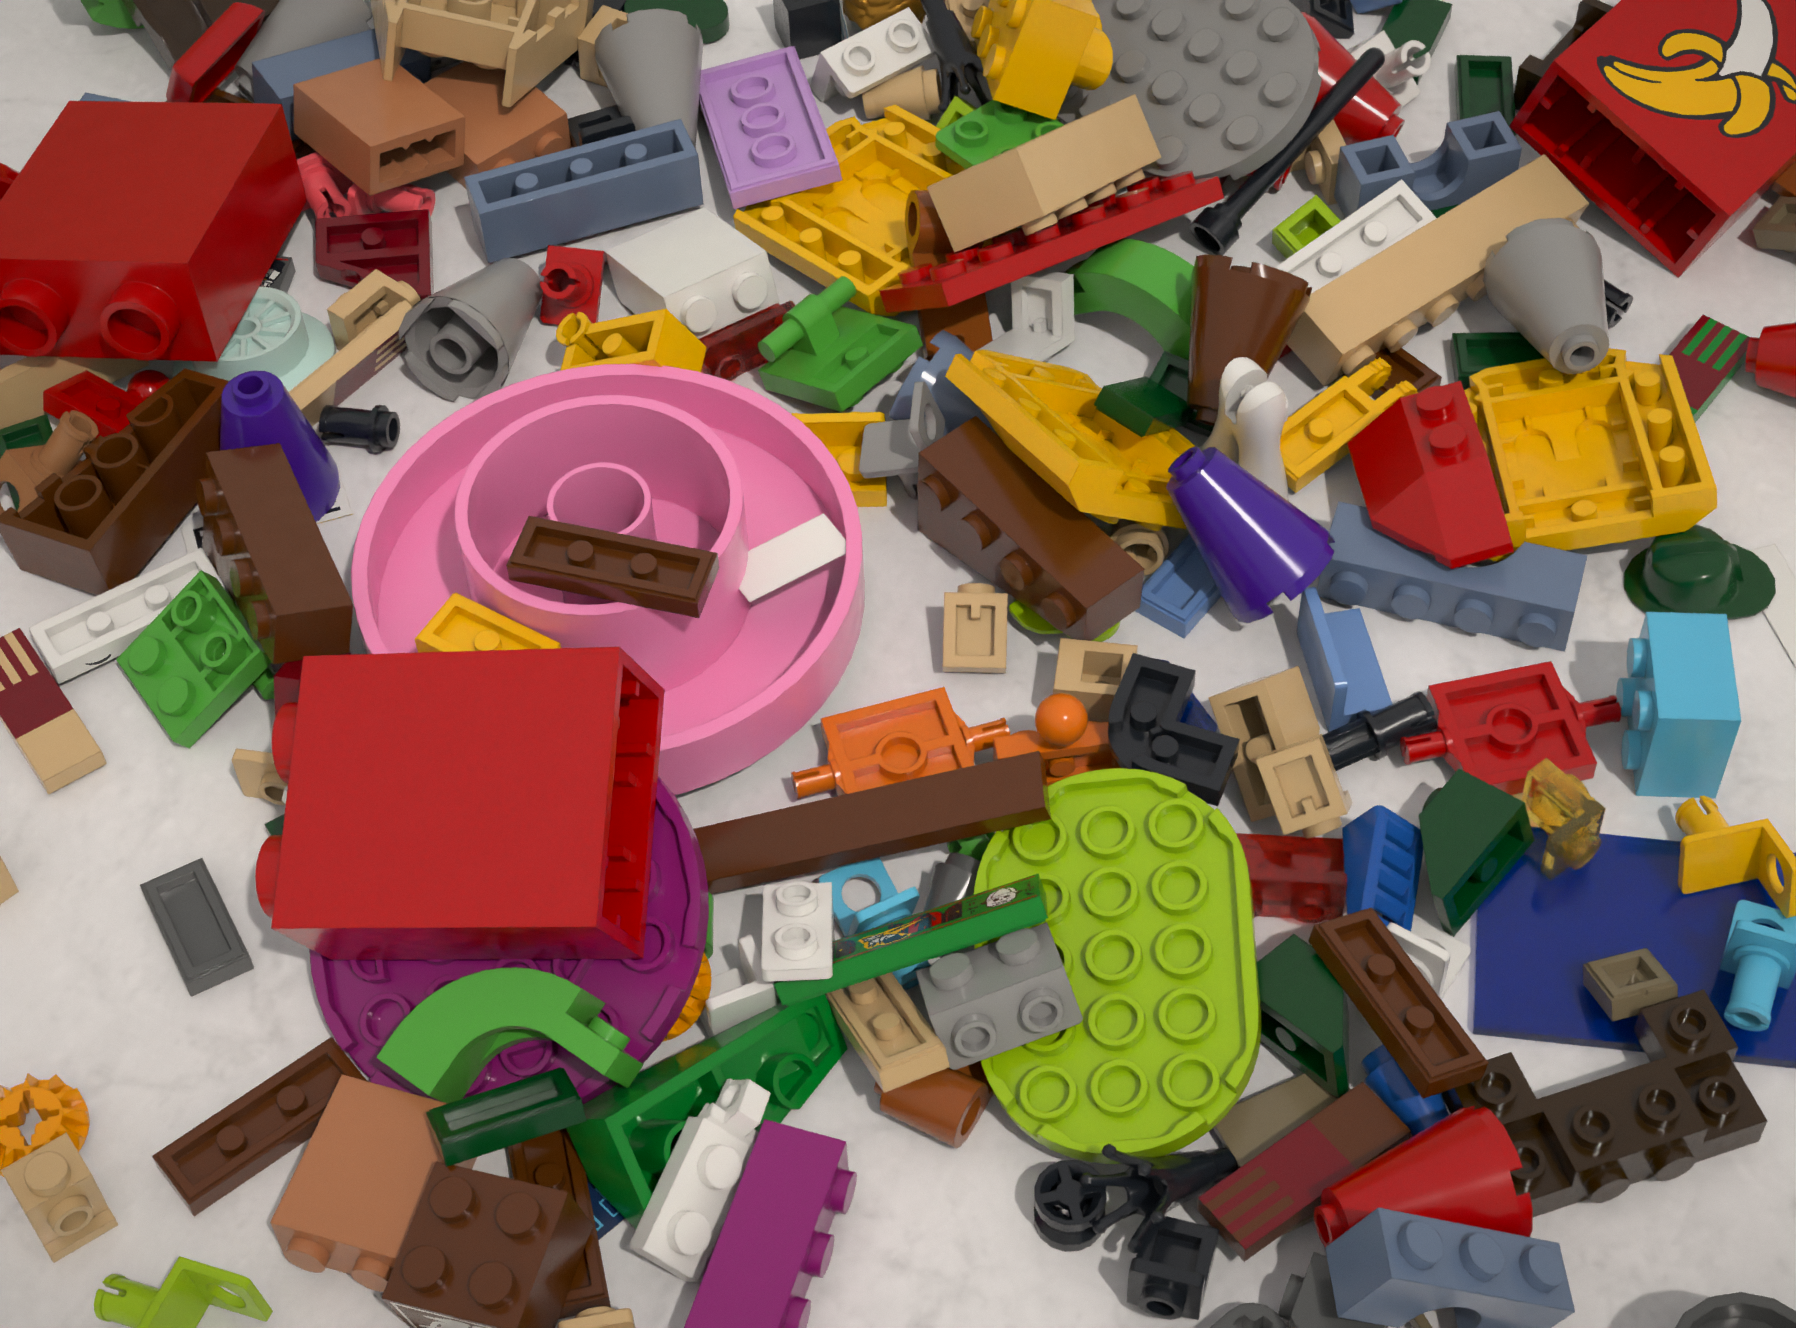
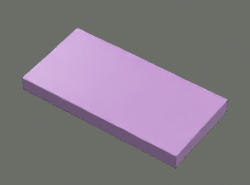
M795 46L701 70L699 105L733 209L842 180L837 157Z

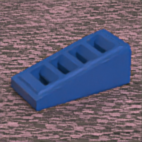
M1377 805L1342 828L1347 915L1372 907L1382 914V917L1379 916V918L1386 927L1391 922L1411 932L1423 858L1421 829L1388 808Z

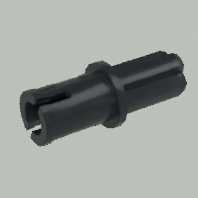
M1417 691L1411 696L1370 713L1364 709L1357 713L1356 721L1322 736L1335 771L1371 755L1378 760L1387 756V749L1400 744L1401 737H1411L1431 732L1437 729V721L1434 718L1427 719V717L1435 715L1426 696L1422 692Z

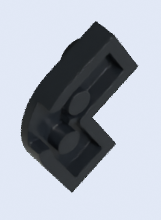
M1133 653L1109 711L1108 742L1114 759L1121 768L1140 769L1174 778L1186 784L1189 792L1206 803L1218 806L1238 756L1240 739L1180 722L1195 686L1196 670Z

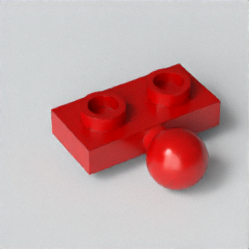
M152 369L143 370L136 373L130 379L127 391L85 370L44 390L43 411L59 420L65 411H68V413L71 410L81 412L91 418L97 425L99 430L97 437L100 435L106 437L119 433L130 423L126 415L170 379L160 371Z

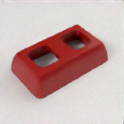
M234 2L173 65L166 92L168 102L205 103L235 71L236 63L262 26L265 10L247 3Z

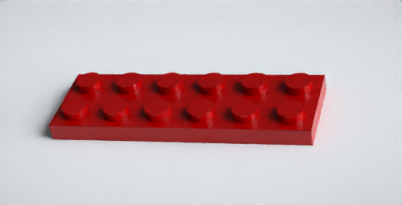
M1186 171L1159 180V176L1145 178L1126 186L1127 193L1117 197L1114 193L1089 204L1083 210L1059 219L1053 225L1025 236L1022 227L1012 229L992 237V245L981 249L979 245H973L955 253L953 251L946 254V263L934 267L932 263H926L903 270L898 273L900 283L879 291L886 313L949 307L1224 199L1219 177L1195 179L1193 171Z

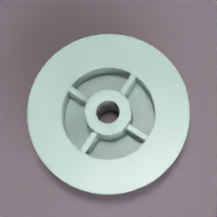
M259 287L218 362L175 360L172 375L174 377L186 368L230 381L245 372L266 371L277 376L289 392L334 356L336 349L328 328L315 317L301 312L299 304L291 295L275 288Z

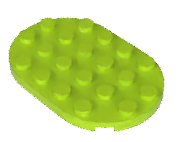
M1127 768L1088 771L1067 777L1048 786L1050 820L1005 829L1003 832L1001 830L996 831L982 856L974 886V894L1039 873L1047 897L1048 918L1045 922L1027 928L1030 929L1044 923L1048 924L1082 1014V1022L981 1060V1065L989 1085L1003 1110L1023 1132L1035 1141L1070 1158L1092 1163L1122 1164L1105 1157L1101 1152L1103 1147L1109 1143L1116 1147L1118 1151L1153 1158L1178 1151L1213 1129L1233 1108L1247 1087L1255 1068L1261 1040V1010L1250 874L1242 845L1233 827L1218 808L1214 810L1205 801L1189 792L1186 784L1159 773ZM1002 936L975 944L974 949L998 941Z

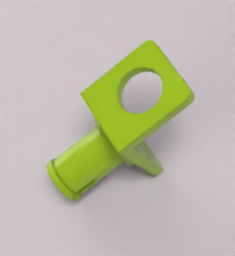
M180 1256L160 1289L130 1280L121 1274H111L102 1283L108 1288L118 1290V1295L98 1289L94 1300V1312L97 1318L131 1328H196L209 1305L265 1322L268 1321L273 1312L249 1278ZM220 1286L229 1289L230 1291L234 1292V1293L237 1294L238 1296L233 1295V1294H231V1293L225 1291V1290H224L223 1288H221Z

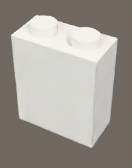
M706 207L604 251L618 299L634 314L666 308L698 339L780 302L767 251Z

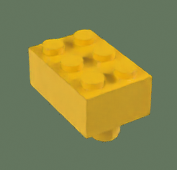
M990 0L988 7L983 5L979 7L972 24L971 37L975 38L977 56L980 57L983 67V76L986 77L992 99L1056 120L1070 85L1085 90H1096L1105 83L1110 74L1113 63V50L1109 38L1102 31L1100 16L1095 10L1092 0Z

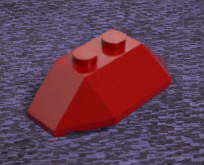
M1461 381L1443 386L1429 387L1419 393L1399 398L1347 443L1371 525L1375 530L1412 549L1434 555L1437 562L1451 569L1514 552L1489 458Z

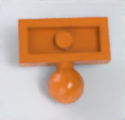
M1066 693L1052 694L1039 704L1035 713L1037 732L1023 730L1009 736L993 738V761L1039 751L1045 762L1047 786L1067 777L1088 771L1121 768L1114 759L1109 747L1108 722L1088 721L1087 711L1082 702Z

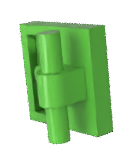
M841 276L820 294H809L783 315V323L758 343L760 353L769 361L758 372L766 390L843 412L858 404L863 399L864 394L885 376L900 369L904 361L923 346L916 325L842 306L856 295V288L850 279Z
M202 570L116 659L173 742L189 749L252 683L264 699H274V675L276 671L271 666V660L260 642L253 639L248 622L218 579Z

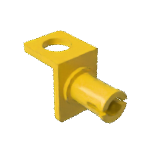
M1700 796L1699 800L1707 815L1700 809L1694 797L1681 804L1676 812L1675 820L1678 827L1686 834L1680 842L1678 887L1683 894L1758 879L1785 918L1796 916V856L1768 818L1729 826L1719 812L1718 806L1710 797ZM1776 858L1783 871L1784 887L1777 874Z

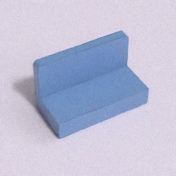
M1316 587L1306 588L1301 593L1296 633L1327 730L1331 732L1356 721L1358 712L1365 709L1372 713L1392 705V701L1360 608L1324 613Z

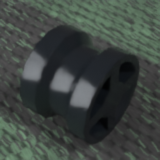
M1061 1160L1049 1165L1037 1179L1034 1187V1227L1040 1238L1052 1248L1064 1252L1080 1251L1090 1247L1101 1236V1234L1093 1232L1092 1224L1094 1221L1105 1216L1106 1186L1087 1188L1081 1186L1079 1178L1083 1173L1089 1172L1092 1175H1100L1089 1164L1077 1160ZM1061 1208L1068 1210L1070 1217L1062 1214L1059 1210Z

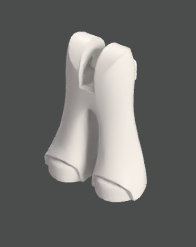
M1247 357L1234 358L1225 367L1220 379L1217 419L1211 435L1199 449L1203 451L1210 447L1217 448L1289 501L1285 466L1280 451L1282 428L1288 417V399L1278 384L1267 381V373L1253 360Z

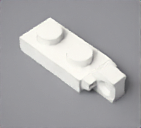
M730 1078L726 1080L715 1104L706 1103L697 1117H688L629 1243L630 1249L683 1281L698 1283L722 1230L759 1132L755 1128L761 1122L771 1094L769 1091L750 1079L733 1080Z

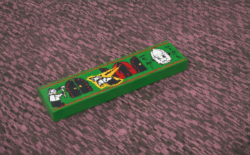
M1039 873L833 941V976L831 978L774 981V986L782 1006H790L1045 922L1048 918L1047 897Z

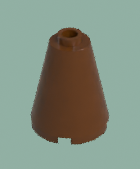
M1207 254L1196 256L1192 271L1187 406L1197 410L1196 421L1214 427L1218 415L1220 379L1225 367L1234 358L1247 357L1253 360L1267 373L1268 379L1310 301L1312 287H1308L1306 280L1286 271L1252 262L1250 268L1237 265L1231 266L1233 257Z

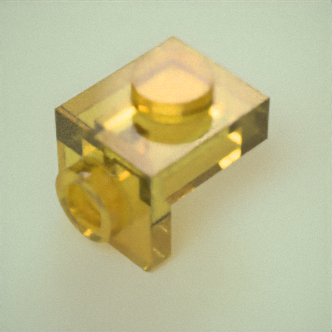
M1545 758L1527 772L1521 801L1525 802L1528 817L1549 835L1540 871L1547 878L1553 880L1568 867L1574 870L1582 868L1597 853L1602 844L1599 833L1606 808L1590 796L1587 788L1578 778L1571 774H1565L1550 760Z

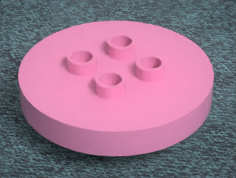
M603 364L561 370L511 384L483 396L454 412L429 430L406 451L388 472L374 493L361 521L354 545L351 567L352 598L366 654L418 653L414 639L455 592L559 642L561 648L621 647L665 689L658 776L674 795L686 793L720 781L752 765L777 749L799 731L822 707L843 676L860 635L865 607L863 545L858 508L845 475L822 441L791 413L753 390L726 379L670 366ZM824 513L846 539V554L749 602L739 590L746 572L748 551ZM528 516L718 553L719 570L700 618L509 580L506 565Z

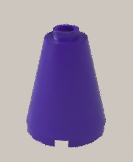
M249 371L234 377L226 384L222 392L220 450L280 443L315 521H319L332 508L340 490L336 462L277 376L266 371Z
M1197 446L1192 447L1182 453L1169 467L1168 472L1172 477L1168 481L1166 489L1223 600L1238 622L1251 623L1274 613L1266 603L1282 592L1292 601L1321 574L1332 559L1334 550L1328 543H1335V540L1326 528L1217 448L1210 447L1201 451Z

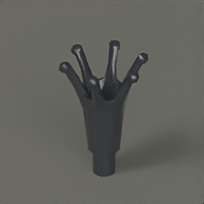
M920 0L928 18L926 26L940 64L942 97L938 110L944 114L955 96L958 97V82L962 95H968L972 88L981 106L988 103L990 99L986 97L977 78L979 71L983 73L980 57L977 56L976 50L954 11L947 9L944 0Z
M1108 1143L1103 1147L1102 1154L1111 1160L1130 1167L1125 1172L1111 1175H1092L1086 1172L1081 1175L1079 1180L1081 1186L1085 1188L1100 1186L1125 1188L1127 1202L1115 1211L1094 1221L1092 1228L1093 1232L1103 1234L1107 1228L1121 1219L1134 1214L1144 1216L1145 1218L1127 1245L1130 1252L1139 1253L1142 1248V1241L1155 1224L1161 1225L1164 1222L1165 1214L1168 1211L1214 1186L1216 1180L1227 1177L1235 1172L1236 1160L1232 1152L1227 1148H1219L1208 1153L1194 1150L1153 1158L1127 1154L1116 1150V1147Z

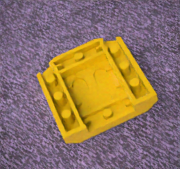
M891 105L883 108L885 115L883 119L861 124L854 116L837 121L826 129L840 166L841 181L748 205L744 212L737 209L733 216L735 229L769 254L825 287L830 286L841 276L847 277L856 288V295L849 301L870 314L896 316L901 312L886 313L879 291L900 283L898 273L911 268L905 229V210L911 190H928V186L965 170L964 167L936 148V133L941 130L940 128L897 105ZM992 238L985 240L982 248L992 245Z
M1609 348L1604 359L1596 367L1579 374L1562 373L1544 358L1485 368L1469 376L1470 387L1464 391L1489 458L1514 552L1524 542L1568 551L1686 532L1717 508V487L1672 355L1659 354L1660 365L1627 361L1626 350ZM1514 552L1490 559L1499 562L1508 558Z
M984 349L975 351L970 361L962 354L954 356L945 377L973 401L1006 446L1079 512L1090 513L1094 517L1112 524L1118 523L1120 518L1133 520L1139 525L1155 531H1160L1163 526L1187 529L1166 486L1172 477L1168 472L1171 464L1182 453L1195 447V445L1176 429L1172 428L1140 437L1097 410L1094 403L1102 388L1096 385L1088 374L1070 367Z

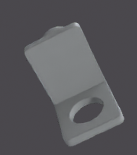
M925 381L914 383L910 419L870 423L865 426L859 471L863 478L898 475L908 496L915 500H918V491L915 484L918 483L919 452L942 438L945 427V419Z

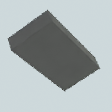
M203 858L140 884L144 897L191 997L254 969L250 955Z

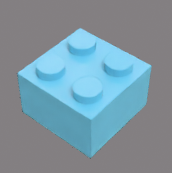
M1646 612L1639 638H1630L1628 642V678H1619L1616 688V703L1619 702L1621 717H1627L1629 729L1624 731L1622 738L1621 755L1623 768L1633 770L1636 796L1687 798L1707 796L1716 798L1741 724L1727 614Z

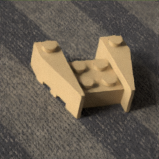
M370 0L383 80H393L406 48L417 50L428 57L438 58L444 56L472 62L477 67L483 69L499 68L506 70L502 106L511 107L578 50L577 38L592 19L594 0Z

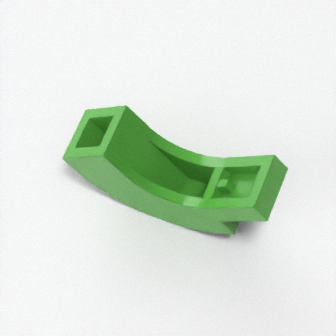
M1122 238L1099 247L1088 259L1074 264L1064 272L1073 274L1074 315L1096 311H1109L1123 315L1147 330L1164 351L1189 361L1192 271L1194 267L1192 264L1154 244Z
M518 967L496 968L473 973L435 991L404 1018L376 1057L428 1096L444 1103L463 1099L480 1072L496 1055L515 1044L525 1041L547 1040L557 1042L602 1075L626 1088L630 1086L644 1065L624 1051L631 1038L598 1017V1014L606 1004L605 1002L564 978L536 969Z

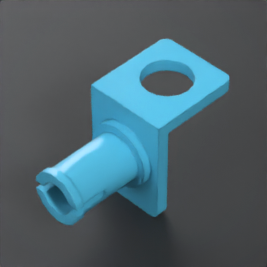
M880 857L843 865L823 874L818 883L832 882L834 918L844 937L911 916L920 898L916 887H911L900 893L897 892ZM863 877L871 880L878 887L880 901L856 912L847 907L841 893L847 881L852 878ZM927 960L893 971L892 973L906 991L919 985L916 971L931 965Z
M1739 900L1736 904L1720 965V970L1736 974L1729 1004L1726 1006L1724 1018L1735 1027L1748 1031L1767 1030L1771 1022L1770 1014L1777 988L1789 989L1796 973V916L1785 918L1779 909L1747 900ZM1757 923L1769 924V925L1775 927L1776 929L1770 928V927H1767V926H1763V925H1760V924H1757Z

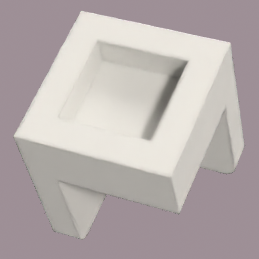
M751 934L737 939L741 966L711 977L710 995L700 1015L709 1038L777 1005L774 982H767L762 979L761 954Z

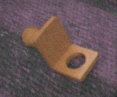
M71 410L68 413V411H65L45 445L9 449L4 452L0 459V490L5 482H10L15 486L20 499L18 512L38 497L34 488L52 473L62 478L82 462L80 460L84 454L82 449L94 441L99 433L95 422L81 412ZM0 502V515H1V514H2L3 512H5V511H4L3 507L1 506V502Z

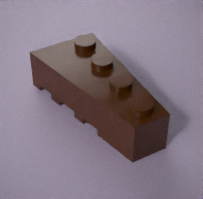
M184 368L126 415L130 424L119 433L106 437L100 435L82 449L86 459L61 478L57 474L52 473L34 488L38 497L20 512L12 507L0 515V534L20 570L96 595L134 579L197 502L196 481L197 479L205 478L206 452L220 451L222 392L229 381Z
M974 416L919 452L917 530L1048 621L1056 629L1072 639L1092 641L1140 607L1145 569L1083 512H1079L1014 454L1002 439L977 416Z
M276 443L206 452L205 478L197 479L196 481L197 502L200 513L203 516L202 548L248 622L253 639L260 642L273 665L303 660V656L349 653L353 603L281 444Z

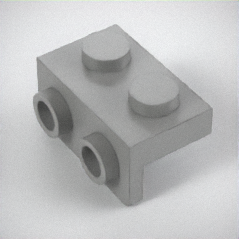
M1047 923L1003 935L998 941L966 953L948 954L935 961L933 965L916 971L930 1021L936 1036H938L946 1048L949 1066L953 1070L1078 1025L1083 1019Z

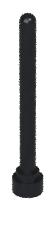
M1376 47L1367 49L1313 107L1302 128L1283 150L1256 169L1225 204L1217 203L1213 208L1206 207L1190 224V231L1205 249L1215 255L1223 256L1239 239L1238 230L1242 227L1241 219L1383 66L1385 55L1382 50Z

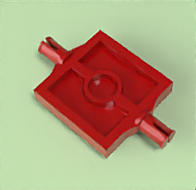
M1552 661L1428 685L1426 698L1430 702L1435 714L1432 718L1437 721L1436 732L1401 737L1400 750L1406 765L1443 757L1455 772L1461 769L1510 795L1592 779L1597 761L1586 739V727L1620 722L1621 708L1619 702L1616 703L1617 697L1615 695L1579 703L1562 686Z

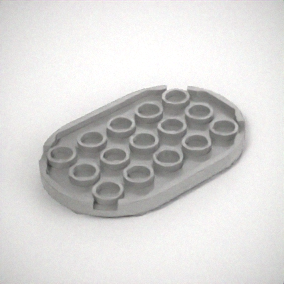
M1092 0L1095 10L1100 16L1102 31L1109 38L1113 50L1111 71L1105 83L1096 90H1085L1070 85L1057 119L1065 125L1136 94L1162 157L1142 167L1146 178L1159 176V180L1178 173L1193 171L1195 179L1215 176L1221 178L1230 174L1233 180H1236L1253 172L1276 156L1304 125L1315 105L1322 78L1318 73V52L1321 49L1309 23L1300 10L1289 0Z

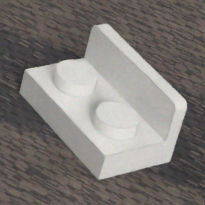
M908 7L821 51L810 87L821 102L838 94H841L843 97L854 98L932 58L936 52L930 35Z

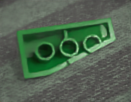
M825 994L790 1006H782L780 1003L638 1073L628 1088L617 1084L583 1104L587 1121L567 1127L566 1129L589 1181L636 1229L688 1117H697L706 1103L715 1104L727 1079H750L771 1093L761 1122L755 1128L759 1132L764 1119L781 1123L791 1109H800L848 1048Z

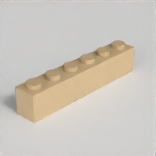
M1543 154L1311 293L1310 301L1291 334L1287 345L1323 386H1326L1343 374L1349 378L1363 366H1367L1370 361H1374L1376 358L1375 353L1381 349L1384 350L1387 347L1391 353L1399 350L1416 335L1419 327L1427 322L1432 327H1435L1449 318L1459 307L1461 301L1470 297L1475 302L1487 295L1483 282L1486 260L1492 250L1494 255L1499 252L1508 242L1505 236L1516 227L1537 219L1563 218L1572 221L1574 227L1579 228L1576 223L1589 205V202L1548 157Z

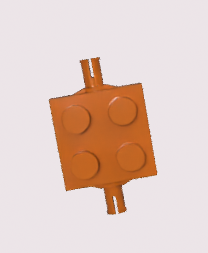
M945 687L820 718L822 736L828 750V764L799 772H791L792 784L797 799L835 789L837 795L841 796L974 766L975 752L993 748V738L1009 736V727L1006 725V719L1003 717L1000 720L968 728L965 722L953 711Z

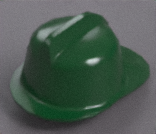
M1697 524L1686 532L1656 536L1650 547L1645 548L1631 559L1624 572V590L1632 604L1645 614L1646 612L1727 614V619L1755 616L1768 608L1776 594L1775 578L1763 560L1753 552L1724 540L1712 529Z

